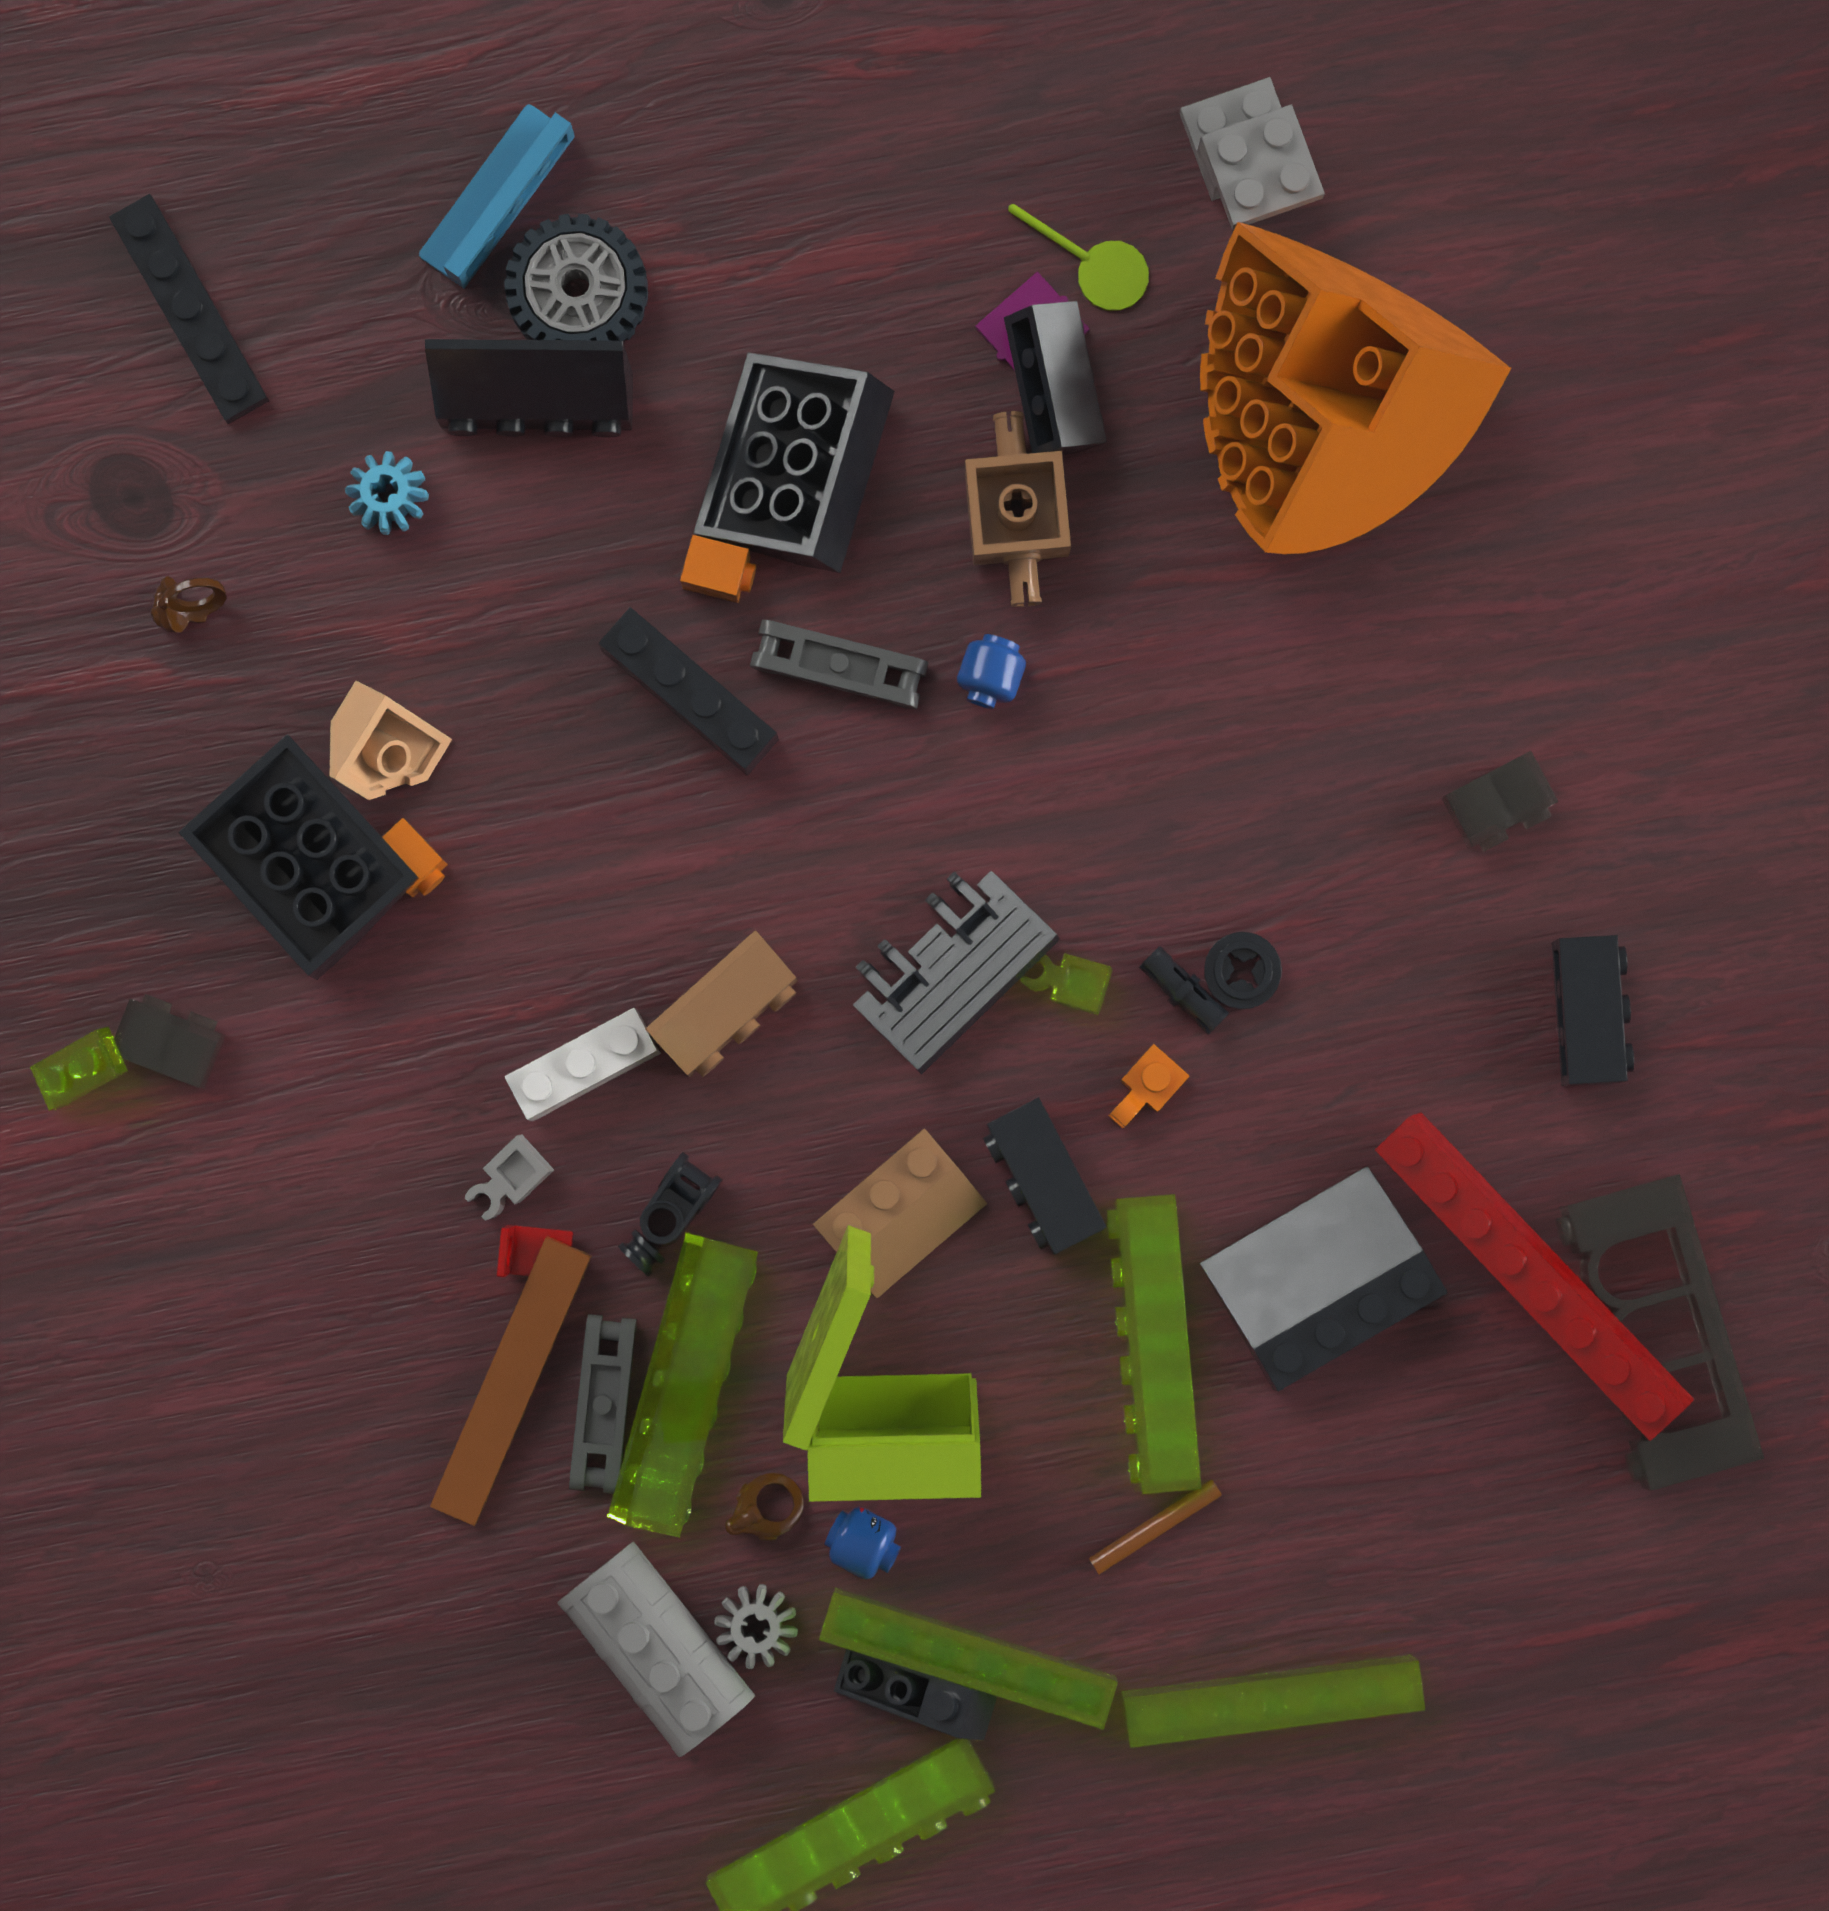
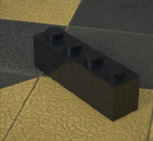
M631 607L628 608L598 643L603 653L745 775L748 776L779 741L775 730Z

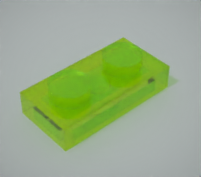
M109 1027L94 1030L30 1067L49 1111L66 1106L128 1071Z

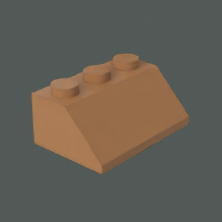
M755 930L645 1030L687 1076L691 1077L698 1072L704 1077L724 1059L719 1053L722 1048L733 1039L738 1045L741 1044L760 1027V1024L755 1020L768 1007L774 1012L778 1011L796 994L792 986L798 980Z
M924 1128L813 1223V1225L836 1252L848 1225L871 1233V1265L874 1266V1285L871 1288V1293L878 1298L981 1210L987 1202Z

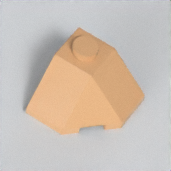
M355 681L331 720L330 777L365 799L371 800L386 795L385 790L403 784L413 786L427 781L452 739L386 695Z

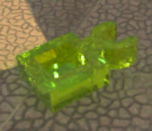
M1064 953L1061 966L1054 965L1050 958L1044 955L1037 962L1044 967L1042 976L1037 979H1031L1026 976L1021 978L1022 984L1033 991H1042L1048 987L1053 988L1050 997L1053 1003L1099 1015L1113 969L1108 965Z

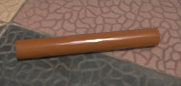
M1212 1479L1089 1557V1560L1100 1575L1221 1497V1492Z

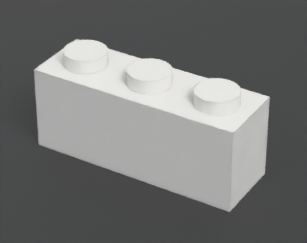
M632 1008L504 1076L526 1119L533 1122L661 1054L652 1036L645 1030L647 1027L639 1011L636 1008Z

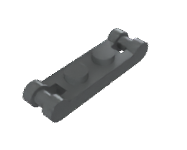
M761 620L758 635L762 636L759 651L753 652L750 662L751 668L889 702L903 708L917 709L921 696L916 693L920 677L926 676L929 662L913 656L771 620ZM780 642L794 644L790 660L777 657ZM888 668L902 672L898 687L884 684Z
M588 1314L571 1461L570 1490L584 1491L585 1486L603 1488V1493L619 1494L637 1319L622 1317L621 1322L604 1321L603 1315ZM601 1340L619 1342L617 1356L599 1354ZM589 1453L607 1455L605 1468L588 1467Z

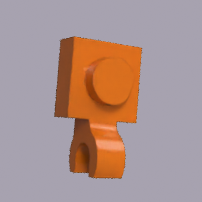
M1153 1044L1120 1080L1130 1092L1109 1114V1117L1123 1129L1145 1104L1157 1113L1189 1078V1075Z

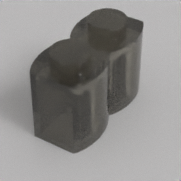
M1532 751L1515 758L1441 798L1467 848L1470 849L1479 844L1483 852L1508 840L1509 837L1505 830L1522 821L1527 830L1550 818L1552 815L1548 807L1558 802Z
M147 994L144 995L142 1002L129 999L108 1053L205 1089L225 1038V1034L215 1031L218 1021L190 1011L187 1020L169 1013L173 1004Z

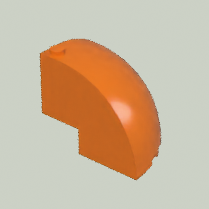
M1237 222L1215 279L1222 281L1215 311L1207 310L1205 325H1209V353L1201 354L1200 390L1208 392L1209 416L1203 419L1204 432L1209 454H1215L1218 458L1221 473L1218 482L1221 490L1230 492L1238 508L1235 516L1249 536L1267 553H1307L1327 549L1350 541L1371 531L1401 512L1422 495L1449 468L1477 431L1507 378L1511 367L1453 323L1385 282L1300 242L1252 225Z

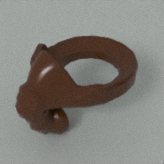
M166 576L161 579L160 585L157 587L150 615L153 621L167 632H182L187 627L189 621L204 623L206 622L207 615L224 605L227 599L224 585L217 580L209 578H192L176 583L172 577ZM193 587H207L213 590L210 596L198 601H184L177 598L179 593Z
M779 1473L760 1475L750 1483H745L736 1496L738 1503L733 1516L726 1521L725 1529L730 1535L736 1536L744 1533L756 1535L759 1540L763 1541L776 1540L778 1536L790 1531L800 1521L804 1509V1499L800 1488L791 1478ZM770 1484L780 1485L790 1493L793 1500V1508L785 1520L772 1522L761 1515L756 1501L759 1491L764 1486Z

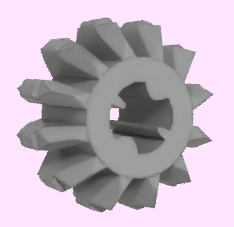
M759 1584L756 1591V1600H751L746 1586L739 1587L738 1596L742 1602L741 1606L729 1597H726L722 1602L724 1608L733 1614L734 1617L717 1615L715 1617V1625L731 1628V1631L722 1633L716 1638L717 1644L725 1645L732 1641L735 1642L736 1645L727 1656L732 1662L738 1658L742 1650L748 1652L745 1662L748 1669L754 1668L756 1653H761L767 1667L773 1666L775 1661L770 1649L771 1647L780 1654L787 1656L790 1652V1647L779 1636L793 1638L798 1633L796 1627L782 1625L783 1621L792 1619L796 1615L795 1608H786L778 1612L776 1608L785 1598L781 1591L774 1595L770 1603L764 1601L767 1593V1586L765 1584ZM755 1614L759 1621L767 1619L770 1628L765 1627L763 1632L766 1635L765 1637L757 1639L754 1632L745 1633L743 1625H748L749 1619L747 1616Z

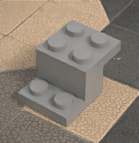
M1270 77L1180 109L1179 114L1211 201L1221 198L1232 230L1235 229L1237 222L1249 225L1323 199L1325 193L1293 106L1291 104L1281 107Z

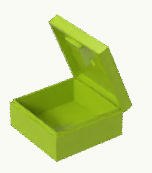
M848 1225L786 1379L783 1443L806 1451L808 1450L809 1502L981 1498L976 1378H972L971 1373L837 1376L870 1298L871 1288L874 1285V1266L871 1265V1233Z

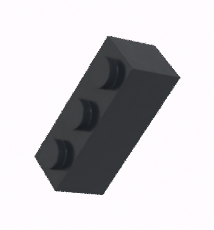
M1077 301L1031 305L1004 317L1032 453L1062 451V455L1077 454L1106 443L1104 421L1100 412L1094 384V373L1090 365L1084 336V326L1081 321Z
M1618 935L1559 938L1553 941L1552 957L1561 1086L1614 1084L1628 1081L1627 1072H1633L1634 1051L1631 1043H1625L1624 1024L1630 1023L1631 1020L1630 999L1628 994L1622 995L1620 975H1626L1628 967L1625 946H1618Z
M1039 1097L986 1125L990 1134L982 1139L995 1164L1002 1160L1005 1161L1012 1175V1178L1006 1180L1005 1183L1017 1206L1020 1207L1026 1203L1035 1221L1027 1225L1040 1250L1049 1247L1052 1254L1055 1255L1107 1228Z

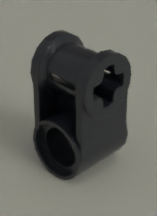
M684 1152L679 1155L660 1182L659 1189L647 1204L640 1217V1228L643 1235L657 1246H669L676 1243L695 1216L699 1215L723 1181L718 1175L712 1178L688 1161L689 1155ZM681 1177H685L688 1180H690L692 1183L700 1187V1190H696L695 1188L684 1182L681 1179ZM660 1210L672 1212L676 1218L674 1231L665 1237L653 1235L649 1229L651 1216Z

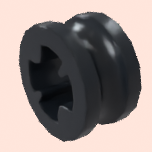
M635 1229L631 1233L632 1240L629 1243L622 1242L618 1247L649 1277L653 1273V1264H662L666 1259Z

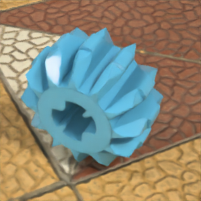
M390 451L384 453L382 465H378L372 455L365 457L366 464L370 470L365 473L361 469L354 467L351 474L360 484H352L345 488V493L349 497L357 499L349 506L350 512L354 516L364 514L361 524L367 530L374 527L379 521L380 532L383 535H389L392 521H396L402 531H407L409 525L404 517L408 513L418 519L423 516L422 510L414 502H423L429 499V494L426 490L416 488L425 481L422 471L410 473L413 462L408 457L401 459L395 466V457ZM386 484H391L397 494L389 495L388 502L383 503L377 492H385Z

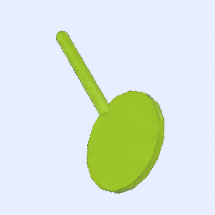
M1009 205L1008 211L1082 260L1078 269V284L1084 297L1093 306L1105 311H1121L1133 306L1143 297L1149 283V268L1143 255L1134 246L1122 241H1105L1093 246L1086 252L1017 205Z

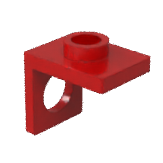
M519 1225L502 1227L497 1277H506L510 1274L529 1276L547 1236L573 1246L574 1232Z

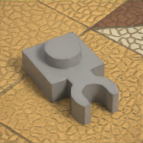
M522 1134L517 1135L483 1168L492 1179L489 1182L471 1187L466 1193L465 1199L471 1202L476 1200L481 1193L488 1195L491 1200V1206L481 1217L485 1221L493 1219L503 1211L507 1196L514 1204L521 1203L554 1169Z

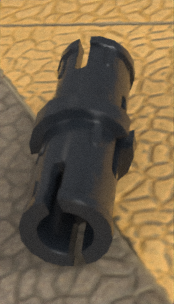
M1159 946L1139 966V969L1170 997L1167 1001L1173 1007L1178 1005L1207 1035L1229 1014L1198 983L1201 979L1195 974L1190 976L1172 959L1163 947Z

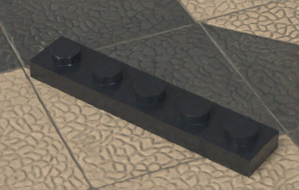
M148 194L109 216L226 423L230 424L269 402L267 395L152 195Z

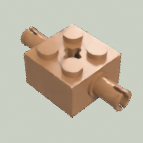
M1011 411V432L1008 431L1006 412L993 415L998 456L966 459L965 482L973 565L994 563L1008 565L1011 606L1024 607L1023 587H1026L1029 607L1042 603L1037 562L1041 561V559L1069 557L1071 540L1062 451L1027 454L1023 423L1024 413L1020 411ZM1020 500L1022 508L1030 509L1024 510L1023 517H1014L1013 511L1008 510L1011 507V501Z

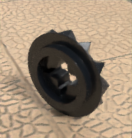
M1236 932L1224 936L1213 945L1205 959L1204 979L1212 996L1230 1008L1251 1009L1265 1003L1273 996L1281 980L1282 967L1277 951L1265 938L1254 933ZM1228 954L1234 959L1237 958L1241 963L1247 960L1251 961L1256 956L1259 958V961L1254 964L1255 967L1250 972L1254 978L1253 982L1256 984V988L1243 979L1238 980L1236 983L1233 981L1230 985L1226 983L1234 971V967L1231 964L1232 960L1227 956Z

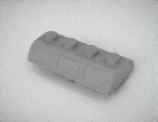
M634 1541L557 1602L593 1646L602 1661L604 1660L630 1693L635 1703L644 1711L667 1740L679 1758L729 1721L755 1697L751 1689Z

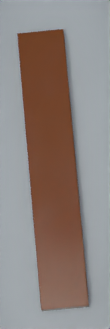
M549 1236L545 1238L431 1502V1508L475 1526L592 1255Z

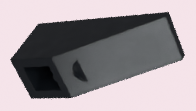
M851 1644L847 1645L834 1688V1692L956 1738L975 1740L985 1739L998 1696V1692L963 1679Z

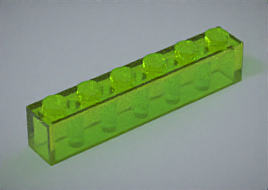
M1175 1194L1115 1199V1209L1106 1210L1108 1237L1109 1239L1118 1238L1119 1258L1111 1259L1113 1288L1122 1287L1124 1307H1115L1117 1336H1126L1128 1356H1119L1122 1386L1131 1385L1132 1405H1124L1126 1435L1135 1434L1137 1453L1128 1454L1130 1483H1139L1142 1494L1202 1489Z
M686 1232L607 1517L630 1527L680 1538L682 1527L687 1522L691 1513L690 1498L695 1480L703 1469V1451L707 1436L717 1418L716 1404L722 1382L726 1380L730 1371L731 1363L729 1356L734 1338L743 1324L744 1315L742 1309L747 1291L756 1276L757 1267L755 1262L758 1255L757 1251Z
M836 1587L834 1588L819 1637L820 1641L1103 1730L1118 1684L1115 1675Z
M1413 1655L1121 1691L1126 1735L1130 1748L1425 1710L1419 1660Z
M956 1738L711 1873L707 1877L706 1885L720 1911H780L789 1906L791 1911H798L818 1898L815 1893L816 1890L831 1882L835 1888H839L857 1878L861 1874L858 1867L875 1858L878 1864H882L903 1852L904 1848L901 1843L919 1834L921 1840H925L939 1833L948 1826L944 1819L962 1810L964 1815L968 1816L984 1808L991 1802L988 1795L995 1792L994 1783L970 1739Z

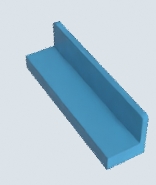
M531 104L526 105L420 250V258L465 289L574 139L575 135L571 123L556 112L550 118Z

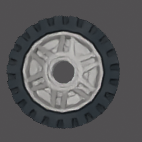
M578 213V217L573 218L569 214L558 215L559 220L551 222L550 219L540 222V228L534 231L531 228L524 235L525 240L521 244L517 243L513 249L512 260H508L507 276L505 279L507 304L511 316L523 336L527 340L624 341L627 339L629 341L635 333L637 324L642 322L644 309L648 301V282L645 267L632 241L618 227L610 226L608 221L599 217L597 220L591 219L588 214ZM573 279H583L589 283L588 290L579 297L568 296L564 293V290L569 281Z

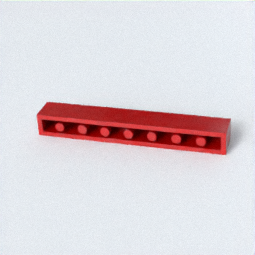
M1422 1112L1409 1116L1375 1149L1384 1161L1649 1441L1655 1438L1695 1400Z

